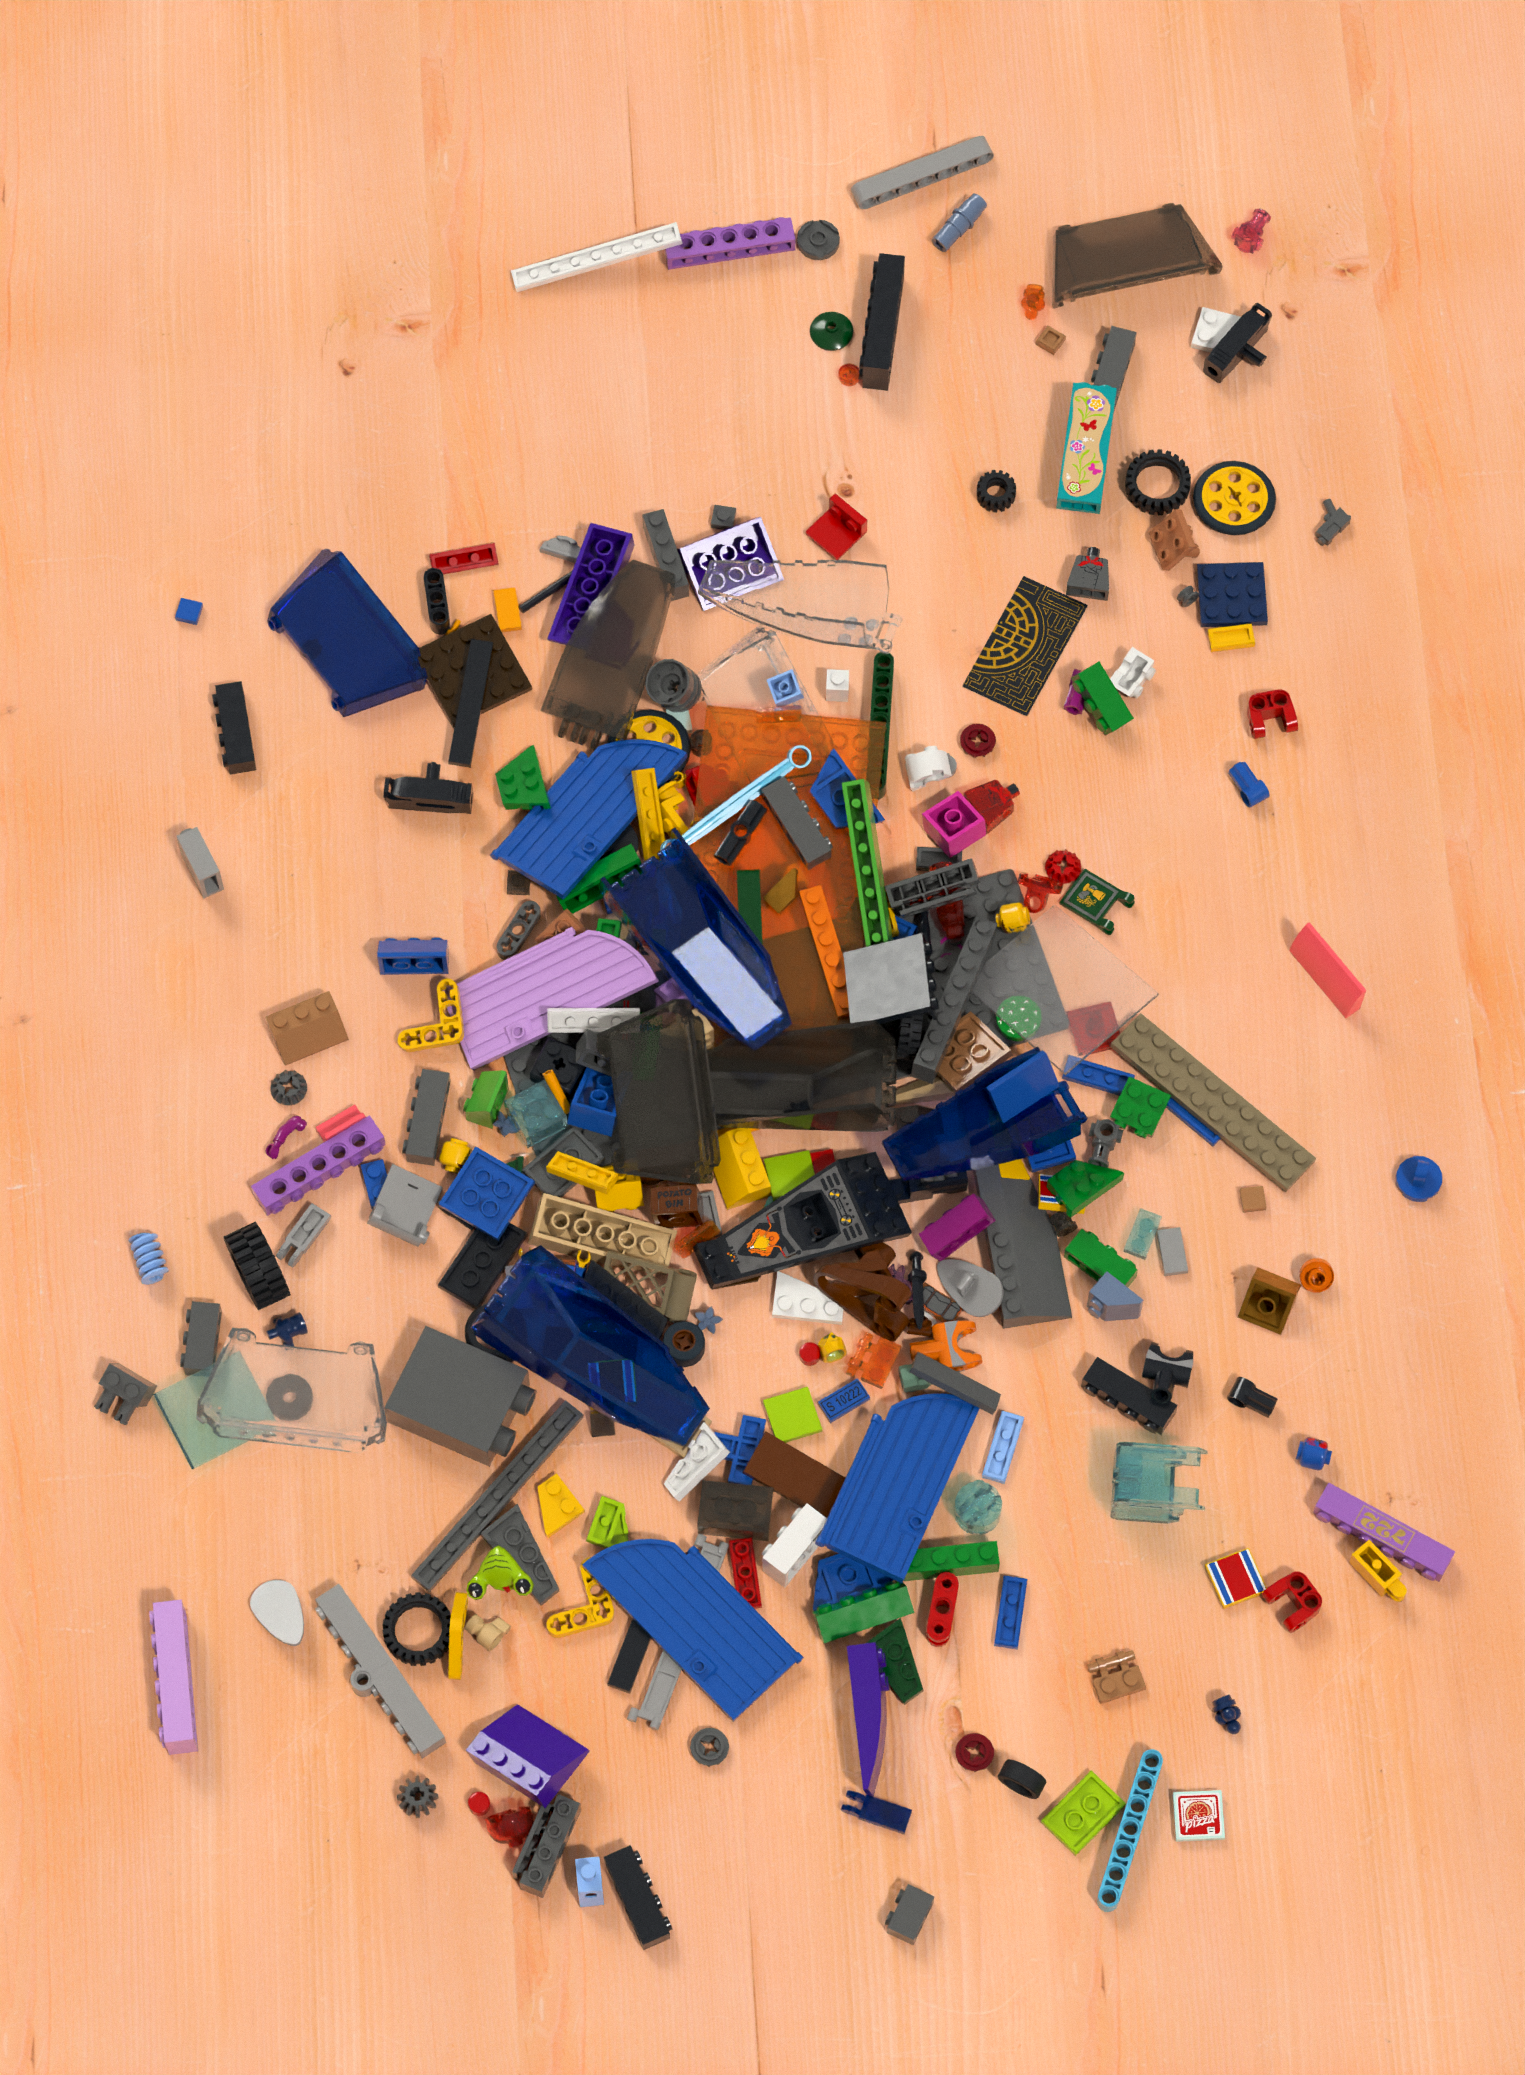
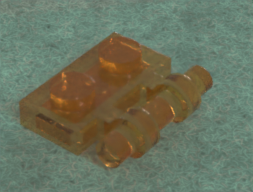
M865 1332L863 1338L859 1339L856 1345L857 1350L854 1357H851L848 1362L849 1367L846 1374L854 1377L857 1370L863 1371L861 1381L883 1389L902 1346L882 1337L879 1338L877 1344L871 1343L873 1335ZM866 1352L872 1353L868 1363L862 1361Z

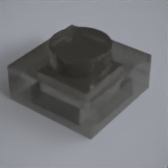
M508 870L507 895H530L531 880L516 870Z

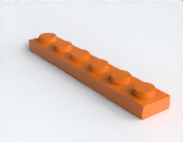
M818 885L801 890L799 895L837 1018L848 1017L849 1006L844 958L822 887Z

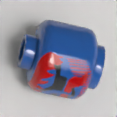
M1307 1437L1304 1442L1300 1441L1296 1459L1299 1460V1464L1302 1467L1320 1471L1324 1464L1329 1465L1332 1451L1328 1450V1443L1326 1441Z

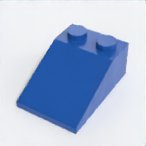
M587 1067L572 1100L567 1124L611 1137L626 1099L633 1073L623 1070L616 1079Z

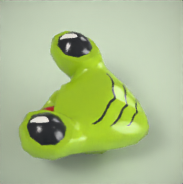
M498 1545L490 1550L477 1574L468 1582L467 1593L472 1599L479 1600L485 1595L487 1585H491L496 1590L508 1593L514 1589L519 1596H527L533 1591L534 1584L531 1577L523 1571L513 1556L505 1548Z

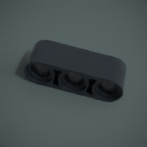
M430 568L424 573L430 627L435 634L442 635L450 629L444 576L440 569ZM432 580H438L437 583H430ZM436 599L442 600L439 603L432 602ZM438 619H443V620H444V621L441 622V623L435 622V621L438 620Z

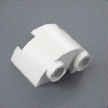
M1132 647L1110 680L1116 689L1129 697L1137 699L1144 689L1142 686L1145 681H1150L1156 672V669L1153 668L1154 660Z
M928 746L922 752L905 756V767L912 791L926 787V784L930 781H940L952 776L947 752L938 750L937 746Z

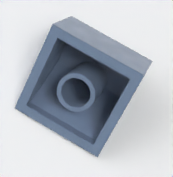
M1108 1272L1089 1291L1087 1301L1089 1313L1097 1319L1100 1317L1104 1321L1138 1319L1143 1305L1142 1298Z

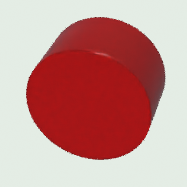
M812 1342L803 1344L799 1350L800 1361L806 1366L817 1364L820 1360V1348L818 1345Z
M475 1792L469 1797L468 1806L471 1813L476 1816H483L488 1813L491 1805L490 1799L485 1793Z

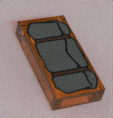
M924 1282V1311L942 1323L956 1321L964 1309L956 1301Z

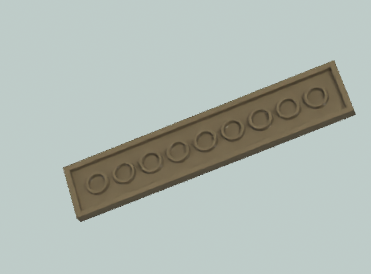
M1140 1013L1111 1043L1110 1047L1165 1093L1170 1094L1172 1099L1213 1133L1218 1135L1283 1191L1287 1192L1316 1161V1157L1143 1014Z

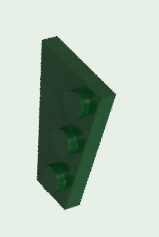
M899 1618L867 1643L876 1642L879 1649L882 1648L887 1662V1667H883V1672L888 1676L890 1686L905 1705L922 1693L924 1689L902 1619Z

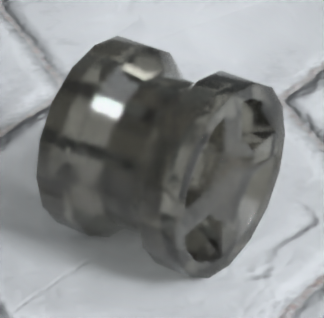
M703 729L693 732L690 737L692 753L698 757L709 755L713 748L711 734Z
M1059 1211L1049 1218L1050 1223L1056 1228L1055 1233L1058 1237L1068 1235L1078 1227L1077 1223L1068 1217L1066 1212Z

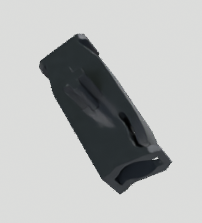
M1255 303L1251 310L1243 314L1205 359L1203 368L1205 375L1217 383H1221L1244 357L1258 367L1262 366L1267 356L1255 349L1254 346L1268 331L1272 318L1271 311L1261 304ZM1259 309L1265 313V316L1263 317L1256 311Z
M431 762L427 764L426 778L400 777L392 779L391 777H386L384 799L389 804L388 807L390 809L471 814L474 795L472 783L467 784L439 779L441 765Z

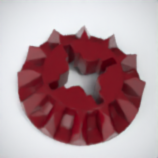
M984 724L969 725L961 733V748L965 750L966 754L973 755L975 758L977 756L985 757L986 754L993 751L996 745V736L993 730ZM980 734L981 741L984 743H980L976 747L975 742L972 740H976V737Z
M971 1733L959 1740L955 1754L958 1763L965 1770L977 1772L985 1770L992 1763L994 1748L986 1736ZM979 1744V1754L981 1756H975L970 1761L971 1753L968 1750H974Z

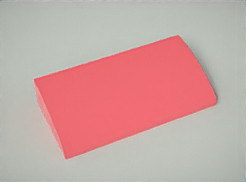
M1307 923L1293 941L1289 951L1342 1015L1348 1018L1361 1008L1366 989L1311 923Z

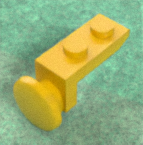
M676 781L668 782L658 789L663 829L671 839H677L678 833L682 835L689 830L676 812L679 808L677 805L685 801L681 793H678L676 790L679 786V783ZM673 842L674 846L678 850H680L679 846L677 845V842ZM695 842L689 846L691 849L695 845Z

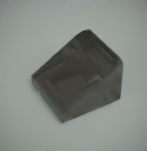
M613 1409L590 1410L592 1437L615 1435Z

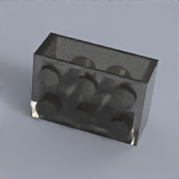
M703 1480L697 1524L698 1534L742 1539L752 1537V1540L769 1541L774 1487Z

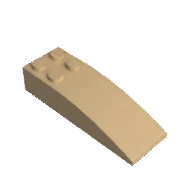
M543 1193L538 1202L528 1244L577 1257L578 1251L581 1250V1259H587L590 1252V1261L594 1260L605 1264L607 1252L613 1251L669 1267L677 1231ZM612 1258L611 1266L625 1268L620 1260ZM636 1265L631 1268L632 1270L646 1272L644 1268L639 1265ZM661 1271L656 1272V1274H662V1275H666V1274H667V1273L661 1272Z

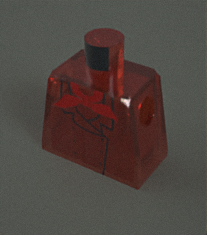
M993 780L965 791L963 796L985 819L986 834H988L1014 812V802L1012 799L1019 796L1020 791L1014 783L1003 788L998 780Z

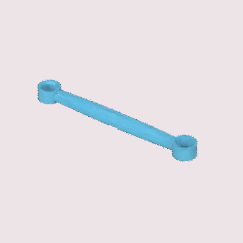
M803 745L790 748L785 760L756 778L682 834L680 840L681 838L684 840H682V847L680 848H684V845L685 847L690 846L747 806L750 800H755L759 797L761 789L784 777L794 768L806 767L812 758L810 750ZM795 749H802L806 752L807 759L804 764L796 765L793 762L792 753ZM678 838L665 840L660 848L662 857L667 861L680 860L683 857V849H680V853L676 858H670L665 854L667 843L678 842Z

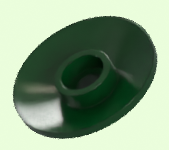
M825 312L818 315L811 323L810 336L819 348L835 351L849 344L853 337V326L845 315L838 312ZM829 326H834L835 328H834V329H829L828 327H829Z

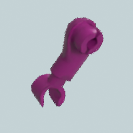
M298 1115L290 1118L279 1128L273 1139L274 1143L267 1146L266 1154L272 1159H277L279 1147L284 1144L287 1136L295 1129L303 1131L307 1122Z

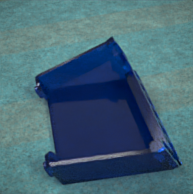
M323 549L270 608L267 620L270 629L277 633L286 631L331 688V705L343 717L425 688L428 676L426 669L420 667L417 657L421 656L418 646L342 551L331 552L330 549Z

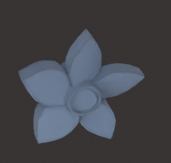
M499 1111L497 1113L499 1120L495 1121L493 1125L499 1127L504 1137L509 1133H517L518 1129L513 1124L514 1116L510 1115L505 1118L503 1113Z
M712 1306L707 1309L706 1313L702 1311L695 1313L700 1321L698 1327L701 1330L707 1327L713 1334L716 1331L715 1324L723 1320L719 1316H713L714 1309Z

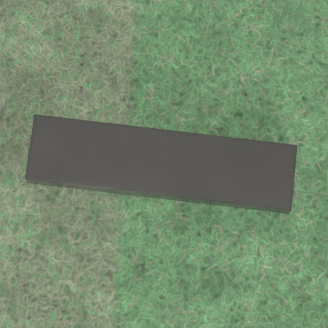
M920 1352L915 1355L910 1373L992 1415L994 1414L1001 1397L1000 1393Z

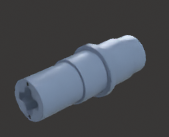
M973 193L959 208H955L951 217L945 222V225L932 238L934 246L940 251L946 252L968 229H972L974 222L987 207L985 200L978 194Z

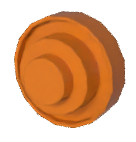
M1313 1258L1302 1265L1299 1277L1302 1286L1306 1290L1320 1293L1332 1285L1334 1271L1331 1264L1326 1260Z

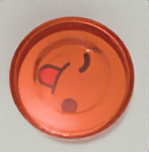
M851 363L842 365L838 372L839 381L845 386L857 384L860 380L859 368Z

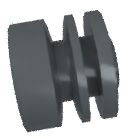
M664 659L656 662L649 669L645 681L647 694L650 698L671 712L690 710L701 696L702 685L697 674L674 659Z

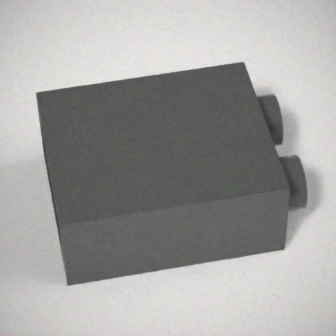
M425 1326L384 1408L388 1423L490 1467L496 1454L503 1457L508 1455L516 1437V1431L509 1428L516 1412L524 1416L528 1414L535 1400L537 1390L529 1387L530 1381L527 1369Z

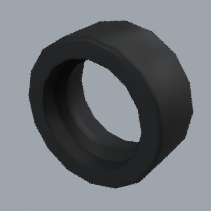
M1010 1759L1005 1761L998 1774V1779L1005 1786L1031 1799L1039 1798L1047 1783L1046 1779L1034 1769Z

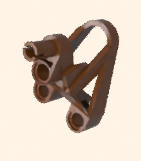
M883 1242L855 1249L854 1251L860 1260L859 1262L825 1264L821 1266L814 1275V1283L825 1296L837 1303L875 1334L891 1342L897 1340L909 1325L908 1317L900 1310L911 1298L912 1292L906 1284L892 1277L887 1268L896 1257L895 1251L889 1245ZM825 1276L841 1281V1283L830 1284ZM874 1294L880 1295L875 1301V1308L856 1298Z

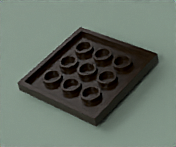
M492 614L412 651L415 661L453 728L456 723L471 639L493 642L481 714L532 690L531 683Z

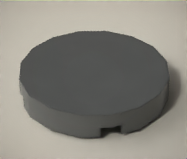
M826 220L808 221L798 231L797 245L799 251L807 258L812 260L828 259L839 248L840 237L838 229Z

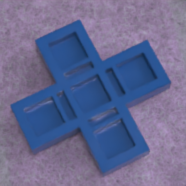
M743 1415L738 1437L715 1432L717 1437L730 1451L723 1459L732 1461L728 1484L746 1488L752 1487L753 1479L742 1472L764 1434L766 1419Z

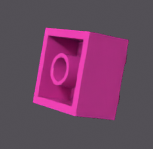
M959 791L922 813L924 831L949 858L986 836L985 819Z

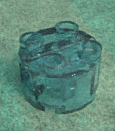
M976 1480L963 1486L957 1493L954 1505L955 1520L959 1527L967 1533H980L981 1535L992 1531L997 1526L1002 1511V1500L996 1488L989 1483H985L983 1480Z

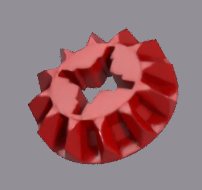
M1067 849L1064 851L1056 850L1053 854H1049L1045 863V871L1048 877L1056 883H1071L1080 875L1081 861L1075 852L1071 853ZM1064 859L1066 865L1070 867H1066L1063 873H1061L1059 865Z

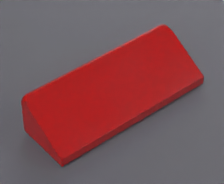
M494 542L429 554L431 567L440 569L443 575L499 565Z

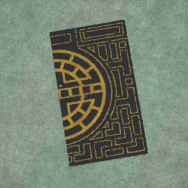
M1023 576L962 687L1027 716L1088 605Z

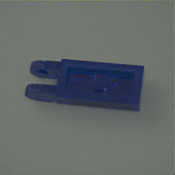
M847 1791V1798L863 1803L861 1810L851 1805L843 1804L841 1811L858 1817L859 1820L905 1835L912 1814L911 1809L869 1795L864 1796L858 1792Z

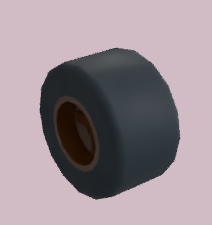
M686 1321L671 1325L663 1338V1349L666 1358L672 1364L679 1367H689L699 1362L705 1352V1338L702 1330L692 1322Z

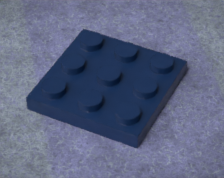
M1263 562L1197 564L1201 627H1228L1245 624L1263 626L1268 624Z

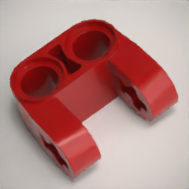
M1278 689L1257 693L1250 697L1247 715L1253 739L1266 736L1263 720L1278 717L1282 718L1286 733L1298 731L1296 712L1287 691ZM1281 701L1284 705H1277L1275 702ZM1259 705L1262 709H1255L1253 706Z
M1299 1571L1292 1572L1278 1580L1261 1594L1268 1604L1274 1603L1287 1594L1297 1607L1298 1611L1283 1621V1625L1289 1633L1298 1630L1319 1613L1322 1605V1597L1307 1576ZM1298 1581L1302 1584V1588L1295 1589L1290 1583ZM1312 1600L1317 1606L1315 1608H1308L1304 1602Z

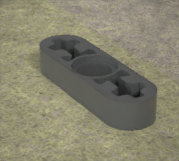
M526 901L521 905L497 942V954L501 959L506 960L516 955L539 921L541 912L540 906L536 902ZM534 909V914L529 915L527 922L524 921L527 916L526 910ZM515 926H523L525 928V932L522 935H515L512 930ZM511 938L513 940L511 943L512 951L507 950L506 952H503V946L507 947L510 943Z

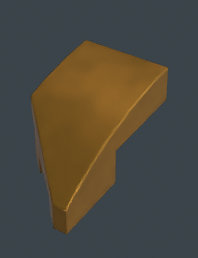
M796 868L787 873L763 897L778 914H782L796 898V895H799V889L797 888L798 870Z

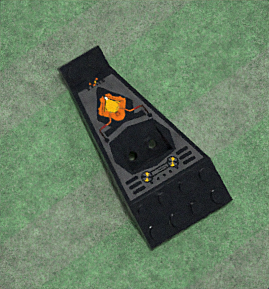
M871 1152L836 1160L714 1240L696 1243L693 1249L710 1288H715L862 1247L905 1238L912 1231L877 1153Z

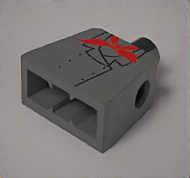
M1089 547L1087 548L1086 556H1076L1067 582L1066 595L1108 601V560L1106 558H1099L1100 549Z

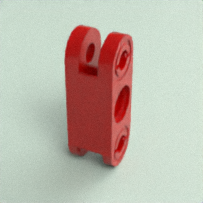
M950 1572L941 1573L936 1578L926 1638L935 1647L946 1645L950 1639L959 1588L958 1578ZM944 1605L949 1609V1611L945 1614H941L936 1610V1608L938 1606Z

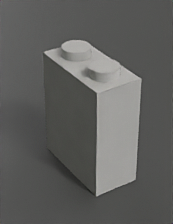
M198 827L183 830L180 835H177L180 852L203 899L224 890L220 871Z

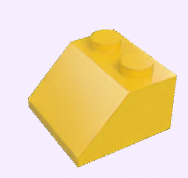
M637 1162L602 1167L618 1173L619 1179L608 1194L594 1190L597 1208L614 1212L618 1209L634 1210L639 1206H644Z

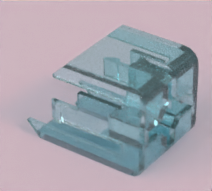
M1136 1442L1117 1443L1113 1457L1110 1517L1124 1521L1169 1524L1178 1522L1179 1516L1183 1515L1184 1509L1205 1510L1204 1506L1198 1504L1199 1489L1175 1487L1174 1479L1175 1467L1182 1465L1200 1466L1201 1454H1208V1451L1192 1446Z

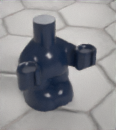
M300 1312L289 1318L283 1319L281 1316L274 1318L275 1328L266 1331L269 1340L276 1337L284 1340L283 1346L286 1351L294 1348L292 1337L308 1333L306 1323Z

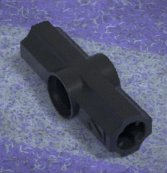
M750 800L737 821L731 825L728 835L714 854V857L722 864L731 867L744 846L750 842L751 835L767 813V809L759 802ZM738 830H744L745 832H747L742 837H739L735 834V832Z

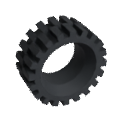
M256 1221L223 1237L242 1282L258 1310L291 1295L277 1260Z

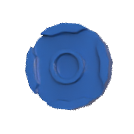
M1413 1156L1406 1159L1400 1164L1396 1173L1397 1188L1399 1187L1405 1198L1413 1202L1427 1201V1199L1438 1194L1442 1185V1172L1439 1166L1433 1160L1424 1156Z

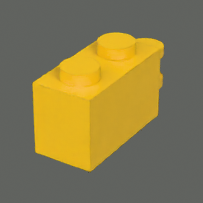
M1370 1540L1365 1542L1351 1555L1349 1563L1381 1597L1387 1593L1396 1602H1401L1405 1598L1407 1589L1400 1581L1402 1573Z

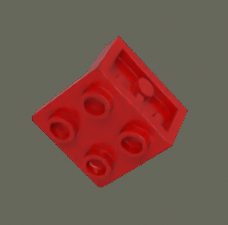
M835 493L829 498V509L806 530V535L834 559L839 560L867 533L868 520Z

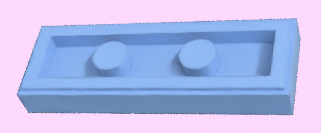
M1001 1411L982 1478L1005 1484L1024 1422L1023 1416Z

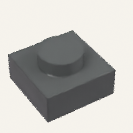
M714 505L711 528L725 530L733 527L736 508Z

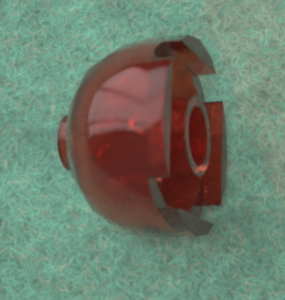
M529 1805L519 1807V1811L509 1809L483 1819L489 1836L499 1844L508 1843L509 1848L523 1844L522 1839L528 1836L534 1823L532 1810Z

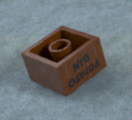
M683 1182L679 1186L660 1184L656 1188H650L651 1215L656 1225L665 1228L704 1226L703 1198L697 1184Z

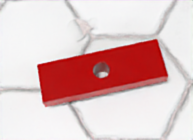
M752 1537L729 1540L735 1589L754 1609L762 1608ZM748 1571L749 1575L743 1576L741 1573Z

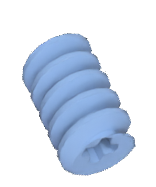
M140 1233L128 1240L131 1243V1250L134 1252L133 1257L137 1260L136 1266L139 1268L138 1273L142 1277L141 1283L146 1285L161 1281L164 1274L169 1271L167 1267H161L166 1263V1260L158 1259L164 1253L162 1250H155L161 1246L160 1242H153L158 1238L156 1233Z

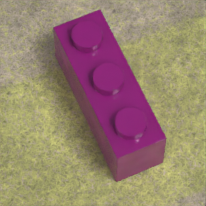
M973 1193L964 1197L961 1203L953 1209L945 1211L940 1219L928 1224L919 1233V1236L931 1256L942 1261L996 1220L984 1200Z

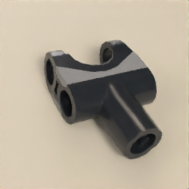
M1152 1342L1147 1351L1142 1378L1154 1380L1151 1397L1156 1402L1164 1404L1171 1401L1175 1385L1188 1388L1193 1366V1351L1186 1350L1182 1356L1172 1358L1165 1356L1160 1351L1159 1343Z

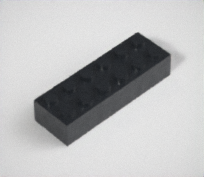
M879 253L878 261H874L873 280H871V294L867 307L868 315L865 320V336H863L862 355L860 356L859 379L863 380L862 388L889 390L904 283L905 256Z

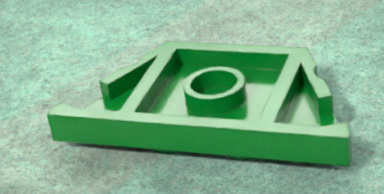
M532 745L495 774L505 810H515L518 808L532 809L533 806L542 805L544 809L551 808L535 746Z
M1074 1160L1049 1178L1046 1187L1056 1197L1055 1199L1059 1205L1064 1204L1067 1208L1066 1214L1071 1218L1121 1182L1124 1172Z

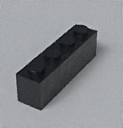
M242 681L215 685L216 694H212L214 708L219 707V714H215L217 727H222L223 732L219 734L220 746L225 747L226 753L222 754L223 765L229 768L230 775L255 771L257 769Z
M1099 1357L1095 1359L1082 1379L1081 1387H1083V1390L1092 1397L1098 1396L1104 1400L1103 1402L1112 1409L1117 1408L1124 1412V1416L1129 1420H1137L1144 1424V1428L1155 1434L1157 1432L1162 1435L1177 1411L1178 1405L1171 1401L1164 1404L1156 1402L1151 1397L1152 1389Z
M630 1845L604 1856V1863L643 1950L670 1939L669 1931L673 1930L668 1917H662L659 1910L663 1908L658 1895H653L649 1888L653 1884L647 1872L643 1874L640 1865L643 1864L638 1850L633 1852Z

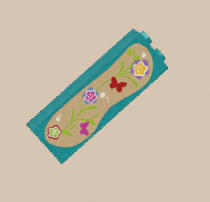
M1086 382L1073 383L1056 509L1100 514L1117 388L1109 385H1090Z

